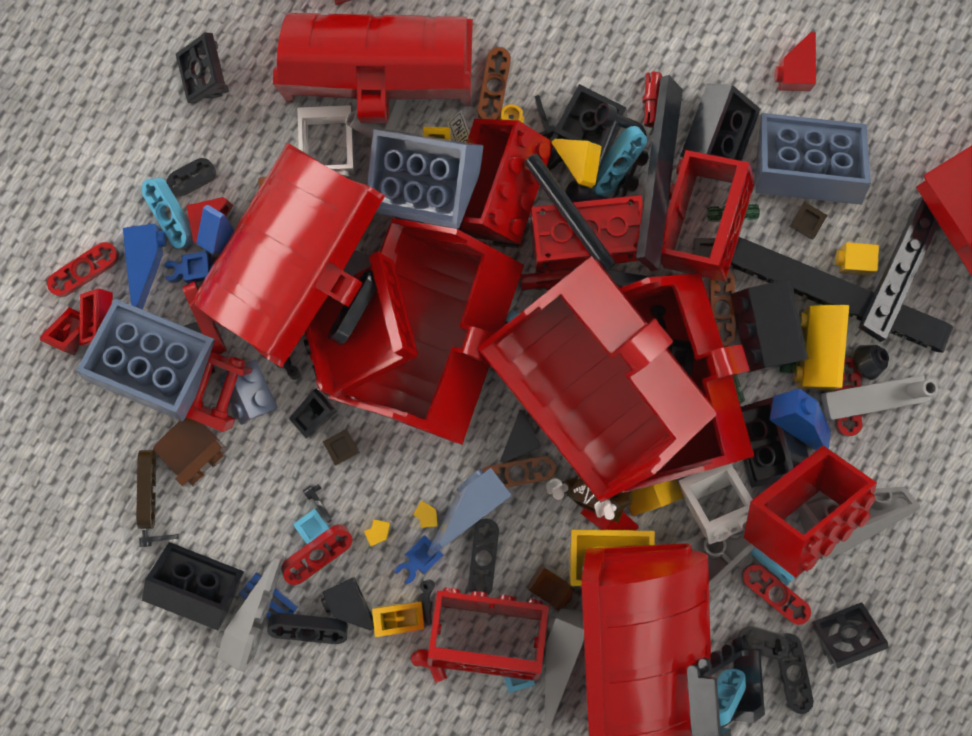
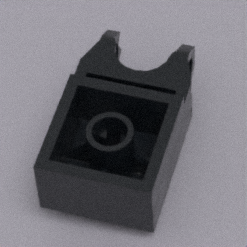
M579 84L550 140L589 141L598 145L605 126L596 123L594 127H587L586 121L591 122L592 119L595 120V111L602 103L615 106L617 114L625 117L628 116L627 107ZM617 126L615 129L607 153L611 145L613 144L619 130L621 129L620 126ZM554 146L546 166L550 172L558 163L563 161Z

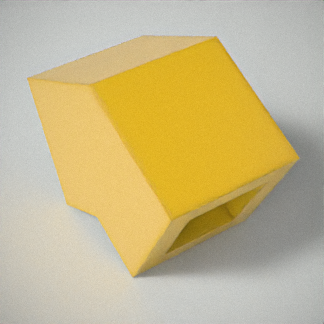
M421 501L413 514L420 519L421 528L438 526L437 509Z
M373 519L372 528L364 531L370 547L388 539L390 522Z

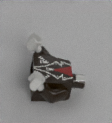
M579 475L563 482L559 479H551L546 483L547 493H553L555 499H562L564 493H566L580 507L596 513L599 518L605 517L616 523L619 522L624 509L632 504V491L626 493L622 491L600 503Z

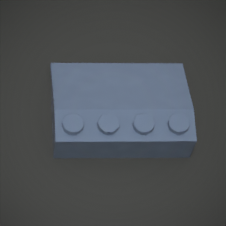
M761 113L755 172L756 193L862 205L871 184L867 124Z
M374 129L367 186L385 195L376 213L459 229L480 174L483 145L394 130Z
M114 299L76 371L86 382L183 422L196 397L215 340Z
M480 468L457 488L459 494L453 499L427 552L430 557L512 496L492 468L486 472H483Z

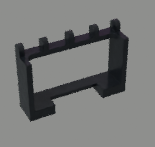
M741 637L733 639L732 644L727 643L723 645L722 653L719 650L712 652L710 660L706 657L699 660L698 666L692 664L687 668L692 736H731V729L724 728L728 724L720 726L717 678L710 677L731 662H733L734 669L740 670L745 674L746 689L728 724L732 721L755 723L765 715L760 649L745 648L744 640Z

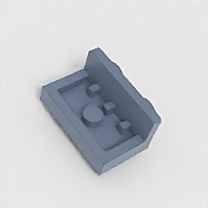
M256 359L245 363L246 366L253 368L252 373L244 376L238 375L230 398L232 414L239 420L241 425L278 408ZM226 370L220 376L221 389L226 379L228 370Z

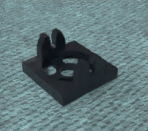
M203 33L176 53L188 103H197L203 98L223 96L222 93L229 92L228 85L224 81L217 52L218 44L214 40L213 33ZM199 55H206V57L202 59ZM197 61L200 65V72L198 75H196L195 72V64ZM209 67L211 77L206 84L204 75L206 68ZM193 78L197 80L198 87L195 85Z
M862 602L812 622L813 629L819 637L824 656H827L829 664H835L837 669L889 648L888 641ZM847 620L859 621V622H861V624L857 625V624H855V623L848 622ZM839 624L838 633L829 636V631L832 627ZM846 628H853L857 631V635L852 638H846L841 633ZM866 632L868 638L871 639L867 645L863 646L859 639L861 634ZM840 642L849 643L854 650L850 652L841 651L833 645Z

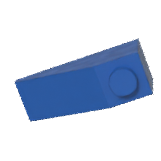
M156 224L123 228L130 301L132 306L142 310L163 257L162 247H166L165 233Z
M800 388L773 397L770 421L815 451L823 445L829 449L831 430L817 400Z

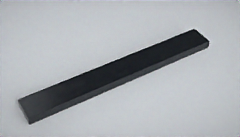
M670 75L663 76L660 80L636 259L651 272L660 270L683 89Z

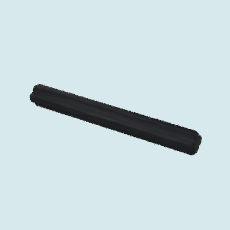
M535 153L525 160V165L594 260L597 259L606 271L611 269L615 265V260L538 154Z

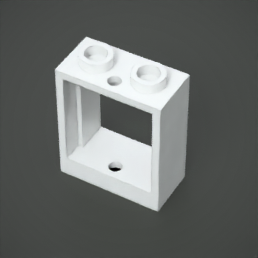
M351 105L297 108L299 150L309 155L308 125L346 123L348 116L353 112ZM346 124L347 164L325 166L349 178V175L355 174L354 129Z
M732 464L696 473L679 480L683 499L709 545L717 541H724L729 536L742 530L745 531L750 501L753 499ZM732 485L744 507L709 522L697 499Z

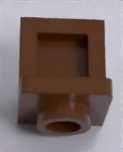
M540 565L526 586L530 592L548 602L558 611L570 602L572 593L575 590L566 580Z

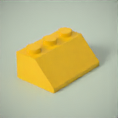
M849 305L809 306L804 309V313H800L799 318L801 328L803 329L808 360L800 361L799 366L795 367L794 382H798L797 389L831 392L842 388Z
M571 529L569 584L571 586H582V567H584L587 548L655 545V531Z

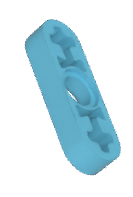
M631 126L625 129L604 158L596 179V185L593 187L597 194L602 196L611 194L645 148L647 137L639 127ZM624 157L619 165L613 166V163L618 158Z
M159 177L145 180L142 184L143 197L171 245L175 248L191 246L194 242L190 222L166 181ZM166 206L171 210V219H168L166 216Z
M737 669L725 670L721 672L717 679L720 726L726 725L731 721L746 689L745 674Z

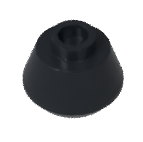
M860 345L856 348L853 355V363L855 369L862 377L874 380L888 367L889 355L879 345Z

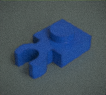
M206 250L182 255V263L179 264L175 261L166 262L164 265L167 269L175 268L174 274L166 276V280L170 283H177L183 278L188 284L193 281H204L212 268L211 253Z
M426 535L422 536L404 554L409 561L399 564L394 569L395 574H398L402 569L408 571L409 576L404 580L405 584H409L415 579L417 570L422 575L425 574L443 556L440 550L431 557L427 554L432 542Z

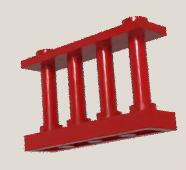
M211 351L196 397L186 417L221 432L232 429L236 418L229 416L226 410L238 375L251 374L253 368L246 366V362L240 358L232 356L226 358ZM216 365L228 370L216 407L209 408L203 405L202 398L213 366Z

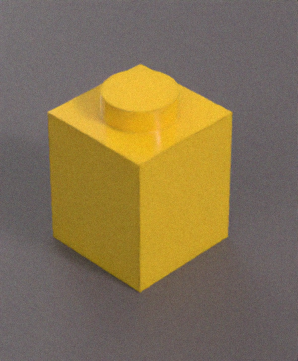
M846 242L840 247V250H837L835 256V264L839 266V273L869 276L878 271L879 245Z

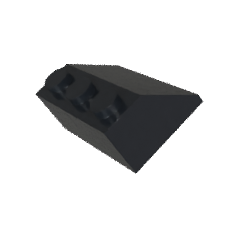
M707 84L680 157L684 158L685 151L688 150L742 161L761 108L733 85Z
M791 279L750 287L731 294L740 341L750 369L747 373L770 370L808 360Z
M773 397L741 406L754 457L743 460L751 488L778 481L809 457L805 443L770 421Z
M168 542L145 579L142 601L212 629L219 630L228 614L244 571Z

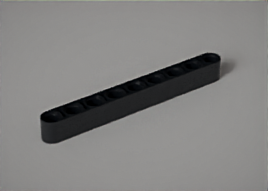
M739 237L731 262L732 268L751 276L755 274L758 276V279L768 283L791 279L794 294L801 297L806 295V299L821 305H849L848 316L853 317L854 315L857 316V320H862L874 292ZM902 304L889 333L900 338L905 336L907 337L906 340L925 348L929 346L932 351L943 353L953 326Z

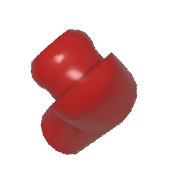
M418 649L412 653V664L416 667L421 666L430 669L435 683L448 678L445 669L428 667L429 650Z

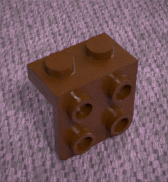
M185 417L183 422L179 421L154 445L153 450L177 475L175 479L182 487H190L191 485L194 487L205 477L203 473L209 467H215L224 459L225 456L223 454L228 448L206 425Z

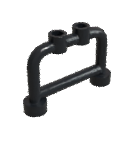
M607 103L600 104L594 116L597 124L605 126L598 143L602 147L597 176L617 126L625 129L637 126L647 137L643 125L617 114L616 107ZM643 149L619 183L616 193L611 198L625 197L627 191L633 192L637 189L639 179L637 176H634L637 166L642 167L648 162L649 154ZM577 181L570 182L565 192L572 203L610 199L593 193V187L590 188L578 184Z

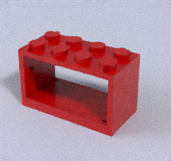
M474 119L466 143L483 145L480 174L459 230L477 239L520 244L531 207H533L540 186L525 165V160L536 153L547 166L553 148L552 141L519 120Z
M686 150L684 158L679 159L676 174L678 177L676 184H672L670 187V204L667 209L661 264L665 269L687 274L701 273V276L704 278L726 282L755 185L752 169L749 162ZM697 176L732 183L710 258L675 250Z
M642 195L573 202L615 260V264L639 262L636 259L643 210ZM555 205L531 207L529 222L535 273L544 272V269L555 271L577 268L591 257Z
M823 445L750 501L744 539L796 578L802 572L811 570L819 558L822 556L827 557L833 551L836 544L840 541L845 542L851 536L853 530L858 526L863 527L871 517L869 510L876 499L874 493L877 482ZM819 491L840 505L804 535L784 521L787 516Z
M446 587L443 591L437 590L428 652V667L538 681L542 671L549 605H543V601L536 599H527L526 602L515 601V597L509 595H499L498 599L490 598L487 593L472 591L471 595L461 594L460 590L456 588ZM442 607L488 613V615L495 614L539 620L537 637L534 639V648H536L534 661L437 648L438 635H441L442 624H440Z

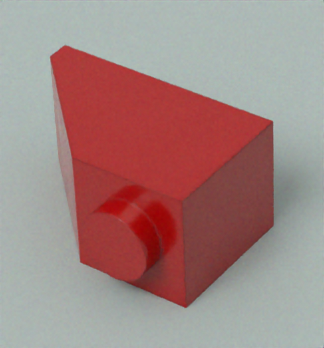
M810 32L783 58L779 66H776L774 79L775 82H779V91H811L816 85V32Z

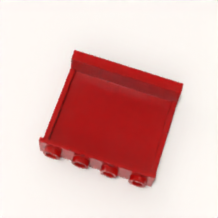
M378 251L369 256L370 267L353 275L354 278L359 280L367 269L372 270L377 290L348 340L340 346L328 339L329 330L344 304L329 295L305 331V336L309 341L311 350L310 359L314 364L317 376L316 384L320 391L335 398L418 356L394 262Z

